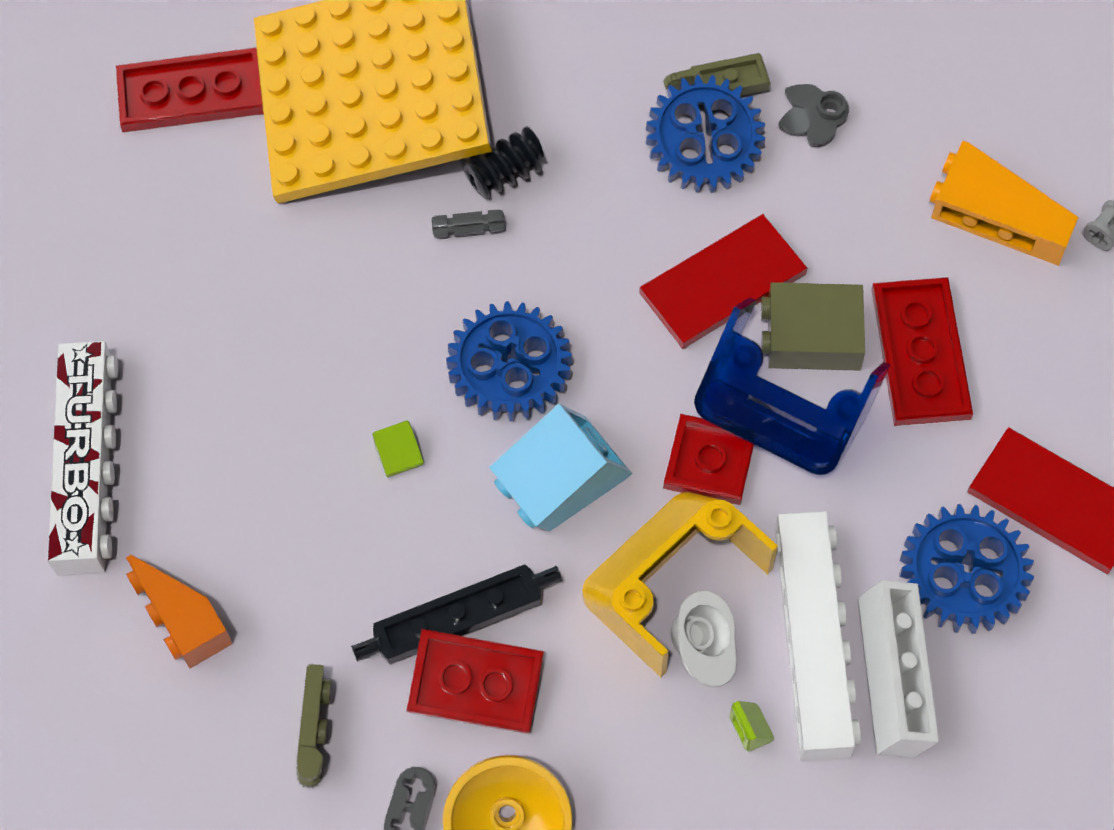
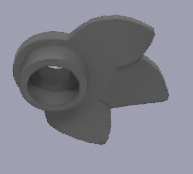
M812 84L789 86L785 88V95L793 105V108L780 119L778 126L790 135L801 136L807 134V139L811 146L821 145L830 141L835 136L837 125L842 124L847 119L849 105L845 97L837 91L823 92ZM826 109H832L835 112H828Z

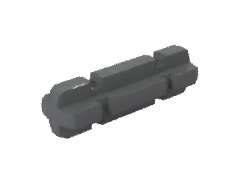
M500 209L488 210V214L482 215V211L452 214L453 218H447V215H438L432 217L431 221L432 232L436 238L449 237V233H454L455 236L482 234L486 229H490V233L505 230L504 213Z

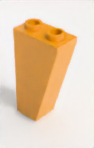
M962 140L957 154L950 152L942 170V173L947 174L944 183L937 181L930 196L929 202L935 204L931 218L1059 266L1079 217L971 143Z

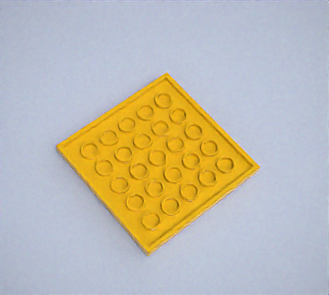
M322 0L254 18L272 195L277 204L492 152L467 0Z

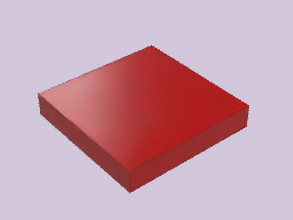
M680 414L663 489L681 493L691 492L725 500L731 504L741 505L757 430Z

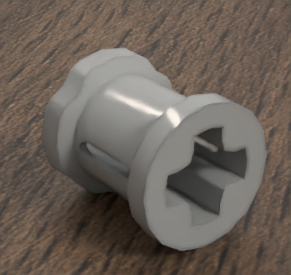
M1112 200L1104 203L1101 208L1102 213L1095 221L1089 222L1083 230L1086 239L1092 245L1102 250H1109L1114 246V201Z

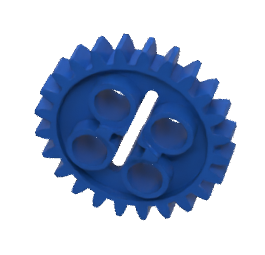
M696 75L694 85L690 86L688 81L682 78L679 91L672 85H669L667 89L668 98L658 95L656 104L659 108L651 107L649 117L653 120L647 121L645 129L652 134L646 136L645 143L649 146H655L650 150V159L661 158L657 165L658 172L667 168L670 169L669 182L679 176L682 178V189L689 182H694L696 193L700 192L702 184H708L711 193H714L718 182H721L727 190L731 185V177L741 183L744 178L743 170L750 173L753 171L755 164L752 160H759L762 151L757 147H762L766 138L759 135V133L764 131L765 122L756 121L761 114L760 108L749 109L754 99L753 96L744 99L740 98L742 86L731 91L728 89L729 79H726L719 86L716 85L715 75H711L708 84H703L700 75ZM699 104L704 105L706 133L711 136L708 145L713 161L711 164L706 162L704 133L700 132L702 117L698 107ZM721 109L726 111L730 117L724 120L718 119L712 112ZM681 113L688 114L693 118V121L684 124L679 122L675 116ZM729 144L734 148L735 152L724 154L718 150L717 146ZM692 148L697 151L699 156L693 159L686 158L681 154V150Z
M506 301L503 311H498L493 303L490 304V314L486 316L480 310H475L476 322L464 318L463 328L465 332L454 330L453 335L456 343H448V353L451 356L446 358L447 369L451 370L448 372L449 382L456 383L454 386L456 396L466 394L464 397L466 407H470L477 402L478 415L484 414L489 408L492 409L493 420H497L501 412H507L509 421H513L516 411H521L525 419H529V408L531 407L543 413L544 399L550 403H556L555 391L564 392L565 381L563 379L571 377V367L568 365L572 364V353L567 352L570 349L569 339L562 338L563 327L556 326L552 328V315L546 316L541 320L539 307H536L529 314L526 313L525 303L522 302L517 311L511 309L509 301ZM501 334L509 336V338L504 341H498L493 339L495 336ZM532 350H539L543 352V355L532 357L527 353ZM479 365L491 367L490 370L485 372L475 370ZM513 381H523L526 383L520 388L509 386Z
M957 504L954 515H951L945 507H941L938 519L928 513L924 520L925 526L916 523L912 531L915 537L907 536L904 546L908 550L902 551L900 561L907 565L901 568L899 575L902 578L910 579L906 583L918 584L920 604L927 606L923 617L927 619L936 613L939 615L938 627L940 628L945 625L947 620L953 621V628L956 633L959 632L963 623H968L971 633L975 634L980 622L983 623L988 631H991L995 625V618L1001 623L1006 624L1010 618L1009 611L1017 614L1022 606L1019 600L1026 601L1030 593L1025 586L1031 585L1034 576L1026 571L1032 568L1034 560L1022 558L1027 553L1029 545L1016 544L1021 532L1017 530L1008 533L1005 530L1009 522L1007 518L998 524L993 522V510H990L984 518L979 516L978 505H974L970 514H965L962 505ZM940 542H953L958 550H945ZM980 549H991L997 554L998 558H986ZM931 560H934L938 564H932ZM963 564H966V565L969 566V567H968L969 572H965V571H964V565H963ZM995 572H1000L1002 577H999ZM938 577L945 578L951 582L953 587L950 589L941 588L935 583L934 579ZM984 585L992 591L993 596L985 597L980 595L976 591L975 586Z

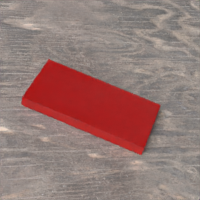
M257 47L116 65L119 119L122 133L264 114Z
M761 214L640 286L639 294L681 348L684 349L761 302L762 297H768L771 282L793 283L807 274V267L766 216Z
M949 278L873 283L871 291L894 426L971 420L973 409Z
M1008 427L969 486L967 493L1108 575L1114 566V487Z

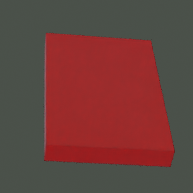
M422 629L406 712L529 734L544 651Z

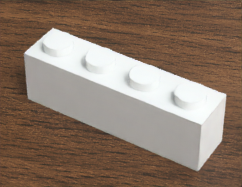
M880 580L858 598L877 755L915 758L939 742L918 584Z

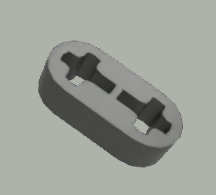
M411 767L400 774L385 817L384 830H396L393 828L394 824L401 825L406 812L411 813L409 822L413 829L425 830L435 796L434 781L427 770L421 767ZM416 779H421L423 787L427 790L426 792H418L414 804H410V792L405 786L406 784L413 785Z

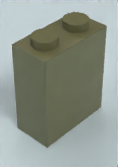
M770 283L769 296L761 298V320H768V331H762L761 354H768V368L861 371L865 356L863 285Z

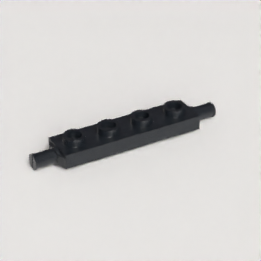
M526 564L373 623L374 637L351 645L357 662L380 653L389 664L417 654L422 629L463 636L541 605L540 589L562 582L561 574L556 565L537 574H534Z

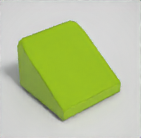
M408 420L372 433L374 445L387 478L424 465Z
M736 701L732 704L729 718L745 751L750 752L774 740V735L757 704L745 701Z

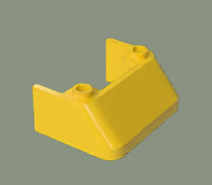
M691 492L677 494L588 576L583 584L582 594L585 606L659 677H662L667 672L669 651L641 625L653 609L652 592L644 583L699 531L712 540L722 541L729 539L767 575L773 570L778 545L734 505L725 500Z

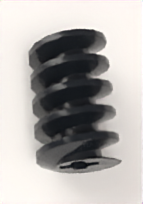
M526 126L522 129L521 135L516 132L510 134L509 141L499 139L496 142V148L491 146L492 152L470 157V162L465 158L461 159L463 170L469 182L476 191H479L487 199L490 197L489 185H492L498 192H501L503 190L501 179L504 178L513 186L516 184L515 172H518L523 179L529 177L527 170L529 165L535 172H541L540 160L544 158V152L534 131Z

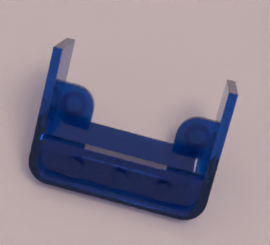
M749 297L734 306L695 395V409L703 419L813 474H828L838 466L867 417L890 364L883 361L871 372L862 393L853 389L840 390L833 395L827 408L824 409L757 376L763 364L762 349L755 341L742 335L757 300Z

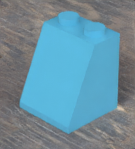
M557 404L489 467L497 477L494 483L499 491L508 499L513 497L521 507L517 511L521 519L531 528L538 527L547 531L553 530L633 474L586 416L561 404Z

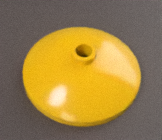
M514 755L487 758L469 767L451 787L443 811V830H571L572 827L570 802L564 787L557 777L540 763ZM503 806H511L514 808L515 813L513 816L505 818L499 814V810Z

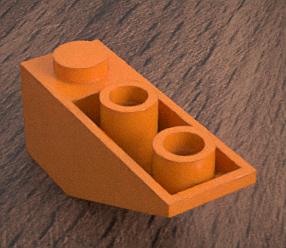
M133 555L126 557L132 568V571L127 573L126 576L137 595L145 592L151 603L144 607L156 628L162 624L165 625L170 636L163 640L175 661L183 657L190 669L233 644L227 630L207 597Z

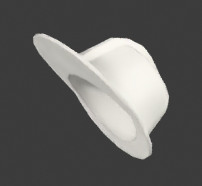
M697 591L687 596L680 606L679 614L672 623L671 641L675 650L681 655L682 662L692 677L699 683L709 687H719L729 682L736 672L737 658L734 618L728 604L719 595L710 591Z

